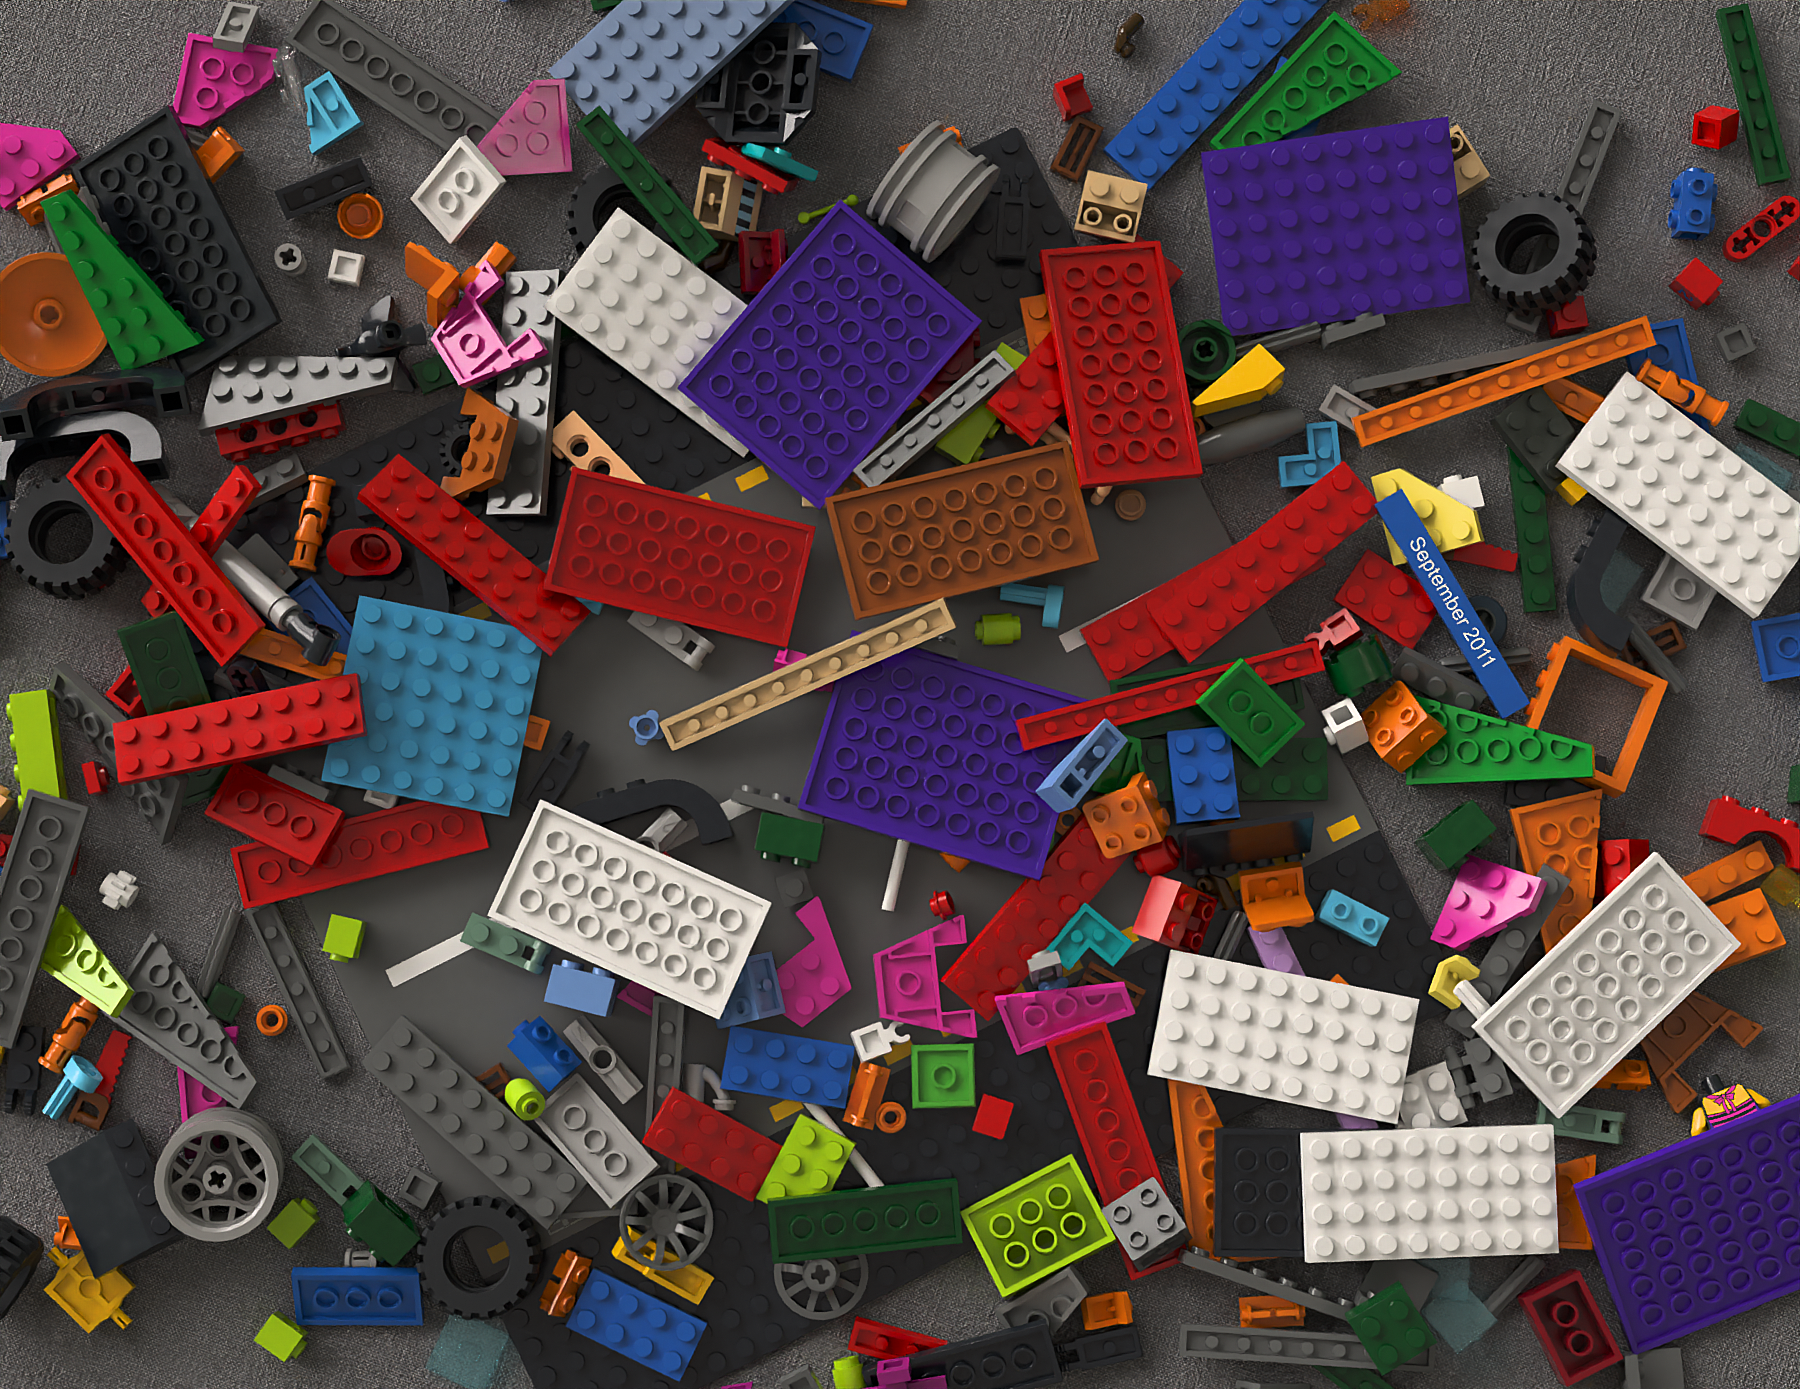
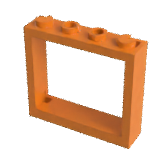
M1565 636L1558 643L1553 642L1551 650L1547 653L1546 659L1550 660L1547 670H1542L1536 680L1535 686L1539 688L1536 697H1531L1529 699L1530 704L1525 707L1524 714L1528 716L1524 726L1538 730L1568 655L1646 689L1612 775L1609 776L1595 769V778H1573V780L1595 790L1603 788L1602 793L1616 799L1625 793L1668 681L1617 658L1612 659L1586 644Z

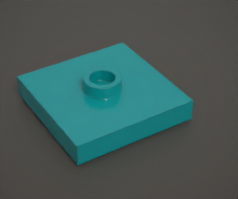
M746 143L741 149L742 154L810 182L816 180L819 172L792 160L791 153L777 147L772 151L762 146Z

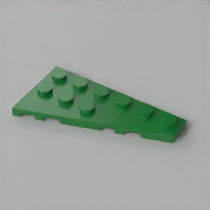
M1334 11L1210 141L1209 146L1214 150L1279 141L1399 77L1402 72Z
M72 189L40 202L122 370L143 366L204 341L198 332L194 333L184 322L186 318L178 310L174 311L163 298V292L131 256L127 257L117 246L119 244L118 241L111 234L107 235L98 225L95 215Z
M1414 695L1423 709L1441 723L1447 733L1419 757L1413 765L1406 769V785L1596 777L1594 745Z

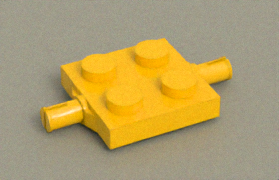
M57 1246L50 1250L51 1252L46 1256L59 1267V1270L53 1281L44 1291L88 1334L92 1333L102 1321L108 1318L115 1321L122 1330L132 1323L133 1320L120 1307L124 1298L136 1285L118 1269L95 1280L83 1250L71 1258H68Z

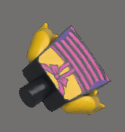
M1718 1074L1709 1076L1701 1082L1708 1095L1699 1100L1698 1109L1693 1113L1691 1135L1693 1137L1768 1107L1771 1103L1767 1098L1754 1090L1746 1089L1741 1083L1725 1088Z

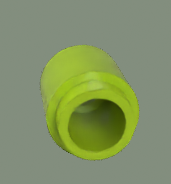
M1011 613L981 614L980 621H975L976 640L981 639L982 645L1013 644V641L1020 640L1021 625L1019 615L1012 616Z
M517 1078L506 1086L505 1100L522 1120H533L541 1115L545 1108V1099L531 1081Z
M858 1355L843 1357L833 1361L834 1369H832L836 1389L867 1388L862 1374L863 1363L859 1362Z

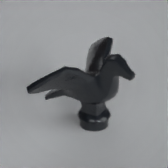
M388 295L373 305L361 318L363 333L358 336L353 344L336 349L335 354L339 357H396L399 366L393 391L414 392L416 389L415 382L400 360L399 355L400 351L408 346L427 345L425 330L422 322L403 329L399 322L393 320L395 300L391 295Z

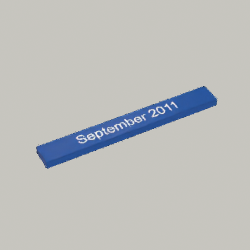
M1402 488L1374 504L1378 514L1501 719L1530 704Z

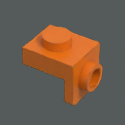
M1110 1291L1087 1296L1080 1302L1085 1330L1133 1322V1305L1127 1291Z

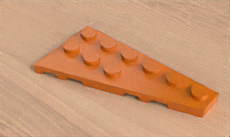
M1603 788L1509 810L1524 873L1536 876L1543 863H1546L1572 879L1539 931L1545 955L1592 911L1598 856L1597 840L1598 829L1600 828V801L1602 800Z

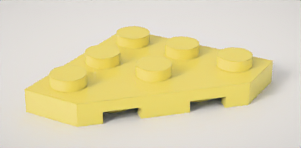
M1399 468L1371 477L1377 502L1402 488L1441 554L1484 541L1476 510L1451 498L1450 495L1413 476L1412 473L1405 469ZM1383 522L1393 565L1407 564V560Z

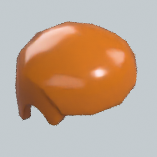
M362 192L346 196L338 206L336 217L340 228L348 236L356 239H367L373 237L382 228L385 215L380 202L374 196Z

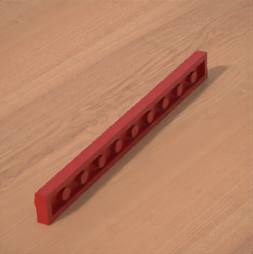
M1317 640L1243 659L1268 686L1325 670ZM1235 662L1018 719L1015 723L1023 751L1087 735L1106 718L1116 727L1198 705L1195 701Z

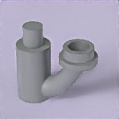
M684 1064L683 1092L704 1103L705 1082H707L718 1097V1099H713L715 1109L734 1110L736 1100L730 1099L727 1090L720 1089L721 1079L711 1068L706 1067L705 1064Z

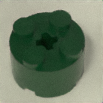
M1211 319L1196 321L1186 325L1178 334L1186 383L1196 387L1211 385L1232 367L1236 357L1235 342L1230 330L1220 322ZM1203 348L1208 350L1205 358L1199 356Z
M1376 633L1368 635L1370 641L1362 643L1358 639L1339 651L1331 653L1329 655L1331 661L1322 659L1325 672L1337 695L1352 698L1365 691L1364 685L1370 682L1379 684L1393 676L1390 671L1393 665Z

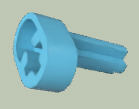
M1010 583L1001 586L1000 600L1044 606L1042 626L1058 629L1065 586L1049 584L1047 589Z
M72 1055L63 1069L66 1074L42 1110L44 1114L49 1115L54 1120L60 1117L78 1088L87 1093H94L103 1079L97 1068L81 1056Z

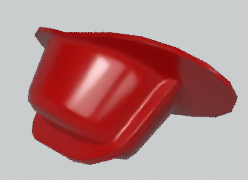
M374 526L340 531L327 544L326 555L329 564L343 575H385L398 567L401 562L402 550L400 543L392 534L383 528Z

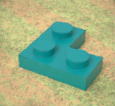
M1084 903L1046 950H1050V953L1058 951L1061 964L1068 971L1088 947L1114 967L1133 942L1088 904Z

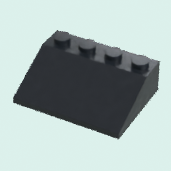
M1313 811L1185 830L1178 834L1183 872L1191 871L1192 876L1211 874L1210 868L1222 866L1223 872L1239 870L1241 869V863L1253 862L1254 867L1272 865L1273 858L1284 857L1285 863L1303 860V854L1311 852L1314 822Z
M133 1118L102 1131L46 1163L95 1280L185 1239L183 1232L174 1227L161 1211L156 1199L154 1186L156 1169Z

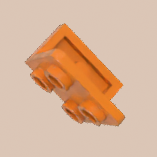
M409 242L405 246V273L409 278L428 290L427 323L438 329L451 308H456L459 304V272H457L452 264L446 261L442 262L432 256L426 247L422 245L417 246Z
M1396 681L1360 714L1371 745L1381 759L1401 774L1447 733L1443 725L1423 709L1402 681Z
M1145 772L1133 775L1127 787L1088 800L1082 806L1087 821L1106 858H1114L1163 841L1170 827L1169 814L1165 808H1161L1157 800L1156 786L1152 780H1148Z
M1300 861L1238 871L1242 906L1252 930L1270 932L1278 927H1302L1314 921V912L1305 895L1303 868Z

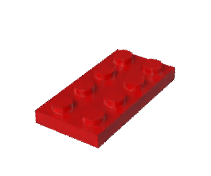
M242 762L234 763L204 813L208 818L313 869L316 868L346 815L342 810L276 780Z
M672 1086L642 1140L644 1145L750 1202H753L783 1147L779 1143Z

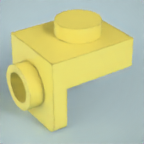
M1459 955L1448 958L1438 964L1428 994L1450 1009H1456L1460 1007L1461 1001L1454 994V988L1463 980L1470 981L1479 977L1480 969L1472 965L1468 959Z

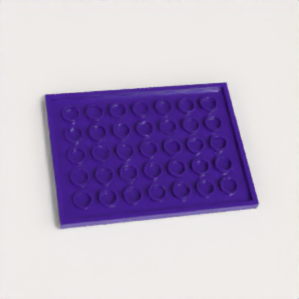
M1448 116L1200 153L1222 322L1230 330L1232 336L1300 327L1315 321L1322 324L1350 320L1368 312H1372L1373 316L1381 313L1384 315L1470 302Z
M839 200L681 382L677 389L820 511L825 505V498L834 495L853 473V469L878 444L982 323V320L843 201Z
M852 630L850 638L859 635L862 632ZM910 647L836 680L799 801L798 810L1040 881L1059 813H1056L1035 791L1053 769L1080 743L1082 736L1023 751L1015 721L1089 700Z
M1800 1094L1573 1184L1629 1350L1636 1355L1800 1289Z

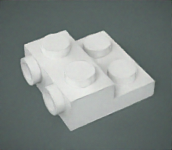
M1446 1061L1406 1074L1398 1123L1395 1124L1396 1128H1449L1467 1121L1460 1099H1457L1454 1089L1456 1088L1447 1069Z

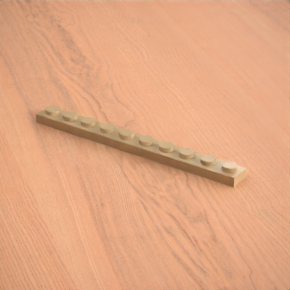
M943 597L669 717L659 724L671 750H677L957 627L956 622Z

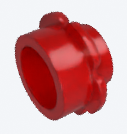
M935 890L933 892L934 898L929 900L931 910L935 917L940 916L943 920H947L949 915L955 914L953 899L948 890L942 892Z

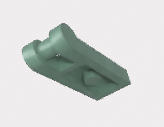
M472 912L460 939V942L538 975H541L544 969L542 963L546 954L550 955L553 946L474 912ZM527 946L535 949L530 960L523 958Z
M1539 1100L1536 1125L1552 1124L1554 1126V1135L1623 1145L1624 1135H1621L1622 1123L1626 1122V1113L1573 1105L1558 1119ZM1602 1120H1609L1608 1133L1601 1132Z
M312 1134L291 1156L340 1206L349 1199L345 1192L351 1186L358 1190L364 1183L316 1134Z

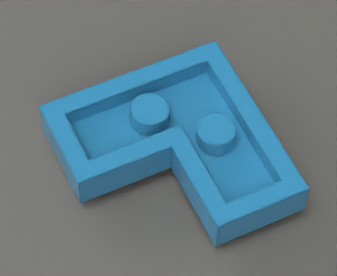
M1337 421L1305 424L1307 454L1280 456L1277 458L1280 489L1312 486L1341 463Z

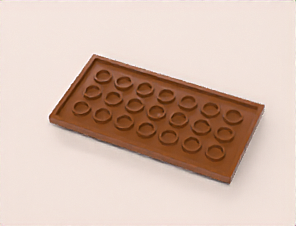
M1067 440L825 498L855 621L932 603L943 597L945 599L1099 561Z

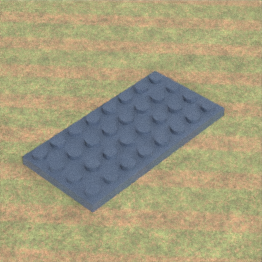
M623 0L548 71L555 79H565L566 92L586 115L600 105L630 142L637 147L795 0Z

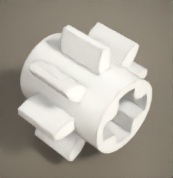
M121 870L118 875L112 872L109 873L99 890V893L105 895L102 903L119 910L121 905L128 908L139 892V887L134 885L137 878Z

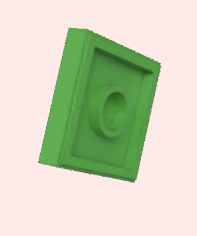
M974 1043L911 1045L913 1108L976 1107Z

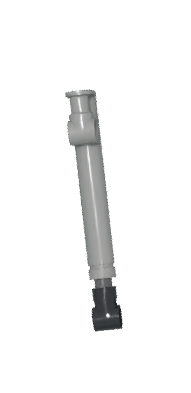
M150 483L190 531L199 519V516L164 485ZM224 540L212 557L216 565L252 606L278 629L287 631V634L303 647L301 654L305 659L318 666H327L341 640V635L329 626L318 624L307 613H303V608L227 540Z

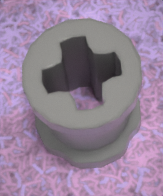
M283 244L275 251V263L282 269L285 275L297 277L306 271L308 263L305 256L294 244ZM295 257L297 259L295 263L289 262L287 264L285 262L287 258L293 259Z
M347 1248L345 1252V1267H381V1262L369 1251H353L352 1248Z

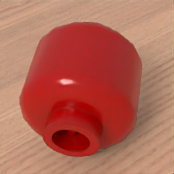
M1165 835L1163 841L1137 849V855L1133 857V860L1141 874L1146 872L1150 877L1155 875L1163 876L1178 867L1179 858L1182 857V853L1172 835Z

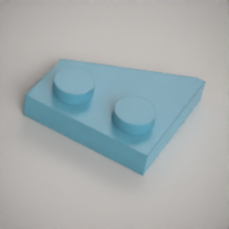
M330 71L304 87L305 102L308 105V112L306 114L307 126L310 127L311 136L309 149L313 155H318L364 124L337 79Z

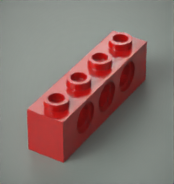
M337 399L334 405L325 407L321 403L309 406L306 412L262 423L258 420L241 423V428L229 430L228 427L215 430L221 456L227 461L231 460L232 463H238L250 459L249 455L261 452L262 455H269L279 452V447L291 444V447H301L310 443L309 439L321 437L323 440L338 437L340 431L347 429L340 401ZM310 413L317 414V422L311 427H305L304 418ZM280 421H286V431L280 435L274 434V426ZM257 429L255 440L245 442L244 434L246 431Z

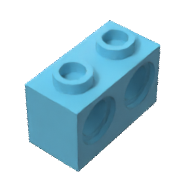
M1334 889L1327 891L1314 919L1369 947L1376 946L1389 920L1383 914Z

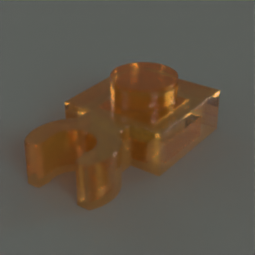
M1368 0L1369 5L1359 4L1353 9L1351 14L1353 16L1359 13L1366 14L1368 19L1359 26L1361 30H1365L1372 25L1375 18L1378 17L1380 22L1384 24L1409 10L1410 5L1407 0Z

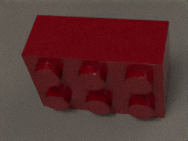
M1570 1268L1516 1296L1559 1383L1568 1387L1624 1359L1580 1271Z

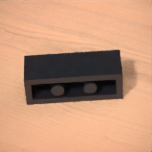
M359 155L280 187L274 192L286 219L289 220L370 187L373 184Z

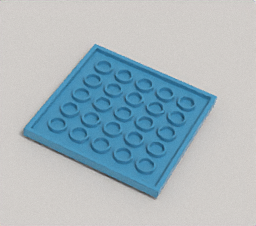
M359 595L343 675L357 673L360 676L367 736L328 744L321 781L509 817L542 649L514 626Z

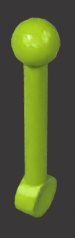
M854 194L849 195L846 200H843L846 205L850 206L857 205L859 201L858 197ZM835 204L811 213L801 212L798 215V221L800 224L806 225L810 222V219L828 213Z

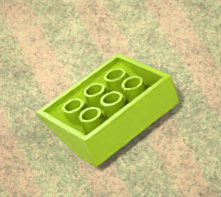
M1072 1154L960 1211L1005 1301L1031 1288L1071 1263L1075 1265L1117 1243Z

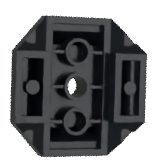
M771 22L697 91L696 109L729 145L752 143L758 146H788L816 113L822 52L797 23ZM765 81H769L768 87L760 91L761 85Z

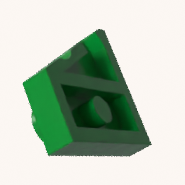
M1122 733L1128 741L1090 787L1091 790L1108 794L1127 787L1133 775L1145 772L1141 760V740L1138 737Z

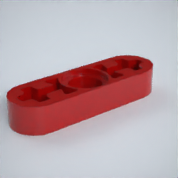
M1782 196L1730 235L1722 246L1726 259L1731 262L1745 260L1791 225L1800 216L1799 201L1792 196ZM1789 206L1792 209L1789 215H1784L1776 222L1773 216L1781 211L1782 207ZM1758 221L1765 222L1770 229L1769 235L1766 237L1758 236L1754 231V224ZM1748 237L1750 242L1741 249L1742 252L1737 251L1735 253L1732 250V247L1735 245L1734 242L1737 244Z

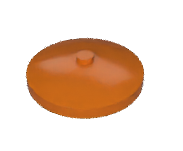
M54 252L30 254L15 260L1 271L0 353L6 360L25 372L39 376L56 377L77 372L99 356L108 341L65 254Z

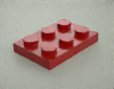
M720 137L706 139L701 149L708 153V160L720 166H724V164L736 168L735 174L746 180L751 181L753 178L763 182L761 187L773 194L778 195L779 192L784 193L795 190L799 179L742 154L741 148L736 145H729Z
M1366 549L1332 600L1342 608L1346 607L1348 612L1402 648L1406 646L1410 649L1414 648L1437 613V610L1418 581L1369 549Z

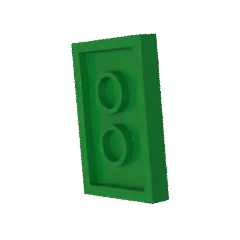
M1241 657L1195 701L1260 768L1305 725L1298 715Z

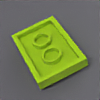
M801 1113L756 1198L767 1204V1198L831 1192L857 1143Z

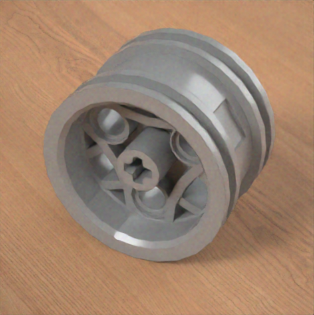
M938 120L927 126L897 159L875 191L866 211L867 216L871 219L880 217L879 225L886 229L892 226L911 241L910 249L913 252L919 253L923 251L922 259L928 263L941 255L969 223L992 190L1001 170L995 164L988 167V158L981 154L975 157L956 142L957 134L952 130L943 132L945 125Z
M224 1106L209 1108L194 1114L183 1122L172 1135L156 1165L154 1186L156 1199L162 1213L178 1230L202 1241H228L248 1234L260 1225L269 1214L283 1182L285 1161L278 1136L268 1123L256 1114L246 1110L243 1111L238 1108ZM216 1135H223L229 1140V1146L224 1149L217 1148L213 1144L212 1138ZM183 1147L198 1152L190 1165L178 1156ZM252 1147L260 1156V1160L255 1164L252 1163L245 1150ZM262 1169H265V1175L260 1172ZM250 1182L255 1185L257 1193L252 1196L244 1195L240 1190V1185ZM195 1183L199 1186L201 1192L197 1196H190L185 1192L184 1185ZM212 1206H230L229 1213L213 1212Z

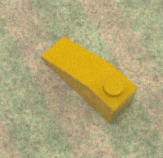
M1258 344L1192 401V416L1194 418L1259 401L1266 394L1270 396L1275 394L1284 383L1282 379L1285 368L1262 345Z

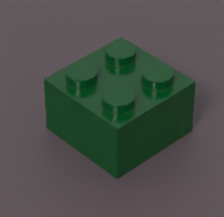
M1472 799L1457 806L1414 843L1437 871L1444 869L1451 871L1452 869L1456 870L1469 859L1466 854L1470 850L1473 852L1477 849L1480 850L1491 842L1493 837L1490 834L1497 828Z
M762 812L754 850L757 853H761L760 858L762 860L780 863V859L783 857L792 859L791 864L793 866L811 869L812 863H819L825 825Z
M369 1179L341 1206L344 1214L343 1221L347 1225L346 1232L358 1243L362 1240L371 1247L369 1252L381 1263L386 1260L394 1267L420 1240L414 1219Z
M1399 1280L1344 1313L1382 1376L1437 1343Z

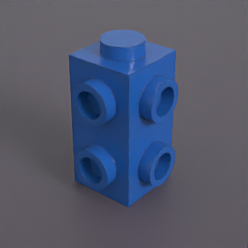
M1688 168L1676 180L1672 181L1670 197L1674 198V209L1670 210L1668 216V228H1672L1671 238L1702 241L1709 232L1713 231L1715 214H1711L1712 202L1716 200L1718 191L1717 184H1713L1714 174L1705 173V170L1702 168Z
M541 1016L531 1023L525 1020L512 1032L515 1038L507 1045L548 1092L564 1081L582 1063L573 1050L563 1042Z

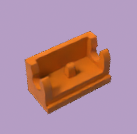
M219 126L196 152L214 184L245 150L222 126Z

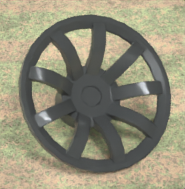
M662 1174L647 1178L628 1194L623 1203L619 1223L621 1238L631 1256L639 1263L651 1269L672 1271L683 1268L693 1263L703 1253L710 1241L713 1230V1212L710 1202L698 1185L682 1176ZM667 1182L683 1185L682 1192L675 1201L669 1204ZM658 1183L659 1202L657 1205H654L641 1191ZM692 1191L699 1199L702 1207L680 1213L678 1209L687 1200ZM635 1198L648 1211L645 1217L628 1216ZM705 1215L704 1233L683 1226V1221ZM627 1224L644 1225L646 1232L637 1241L632 1243ZM679 1233L700 1241L695 1250L688 1256L677 1237ZM652 1238L656 1239V1252L653 1261L644 1257L638 1251ZM665 1241H669L674 1247L680 1259L679 1261L662 1263Z
M857 1255L859 1259L840 1264L835 1261L837 1257L806 1260L804 1266L788 1263L775 1264L774 1279L778 1293L792 1311L803 1317L813 1320H828L847 1313L858 1303L866 1289L868 1281L866 1255ZM861 1267L859 1286L840 1278V1272ZM781 1271L801 1274L803 1280L785 1290ZM835 1285L854 1293L853 1297L842 1307H840L832 1289ZM809 1287L812 1290L807 1307L804 1309L790 1297ZM819 1292H825L833 1311L813 1312Z

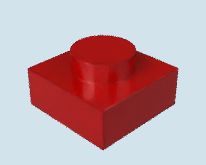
M95 761L81 764L88 794L93 796L107 794V785L110 784L107 768L105 766L102 767L101 763Z

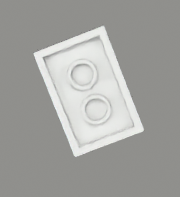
M465 135L459 137L410 199L449 244H452L459 240L506 183V180Z

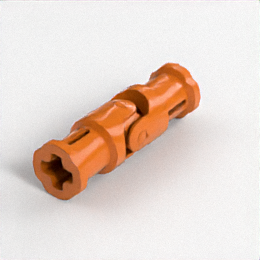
M1648 357L1635 375L1637 381H1641L1646 386L1656 390V394L1660 397L1669 399L1673 404L1691 414L1695 412L1710 420V424L1714 427L1721 421L1729 406V402H1721L1706 394V389L1689 380L1679 379L1677 373L1671 370L1667 372L1652 364V360ZM1690 390H1693L1695 394L1690 400L1686 401Z
M309 475L308 480L311 483L307 500H303L299 529L294 539L297 542L293 560L289 561L288 566L316 572L315 559L318 547L322 546L323 539L321 533L326 528L330 512L328 502L331 489L335 487L336 481L322 476ZM319 512L322 514V519L308 513Z
M83 996L80 997L78 1002H73L62 1021L61 1027L52 1036L54 1041L46 1054L39 1057L38 1062L55 1073L63 1074V1067L73 1051L79 1049L81 1039L86 1036L98 1018L97 1012L99 1007ZM77 1016L86 1018L85 1024Z

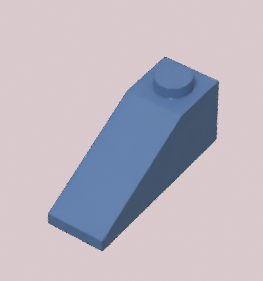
M1107 718L1103 719L1053 769L1035 792L1056 813L1074 808L1128 739Z

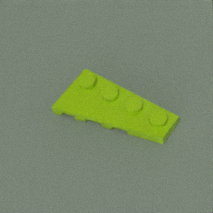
M61 904L41 968L117 1019L135 991L71 911Z

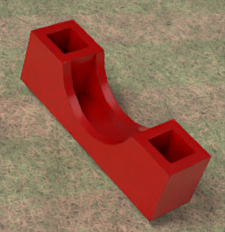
M1723 795L1721 799L1710 800L1698 835L1729 846L1735 845L1743 836L1751 832L1766 834L1773 838L1781 847L1785 857V869L1800 874V829H1798V823L1785 818H1781L1779 822L1769 818L1770 813L1757 807H1751V810L1739 806V800Z

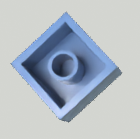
M562 960L561 965L553 964L544 1002L604 1017L612 1016L621 981L613 978L614 972L593 967L592 973L583 971L584 964L569 960Z

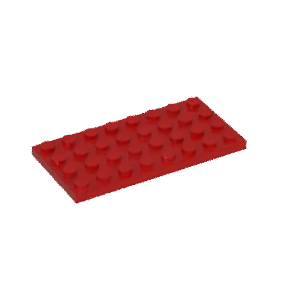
M1160 240L1041 250L1039 260L1079 489L1199 478L1203 471Z
M572 467L543 589L787 648L816 527Z

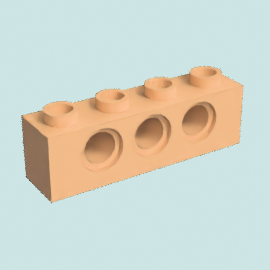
M574 410L553 429L551 452L559 460L565 457L572 464L569 468L570 471H572V467H577L594 472L597 466L607 465L610 467L609 476L645 484ZM576 444H587L589 446L588 452L581 457L573 455L572 450Z

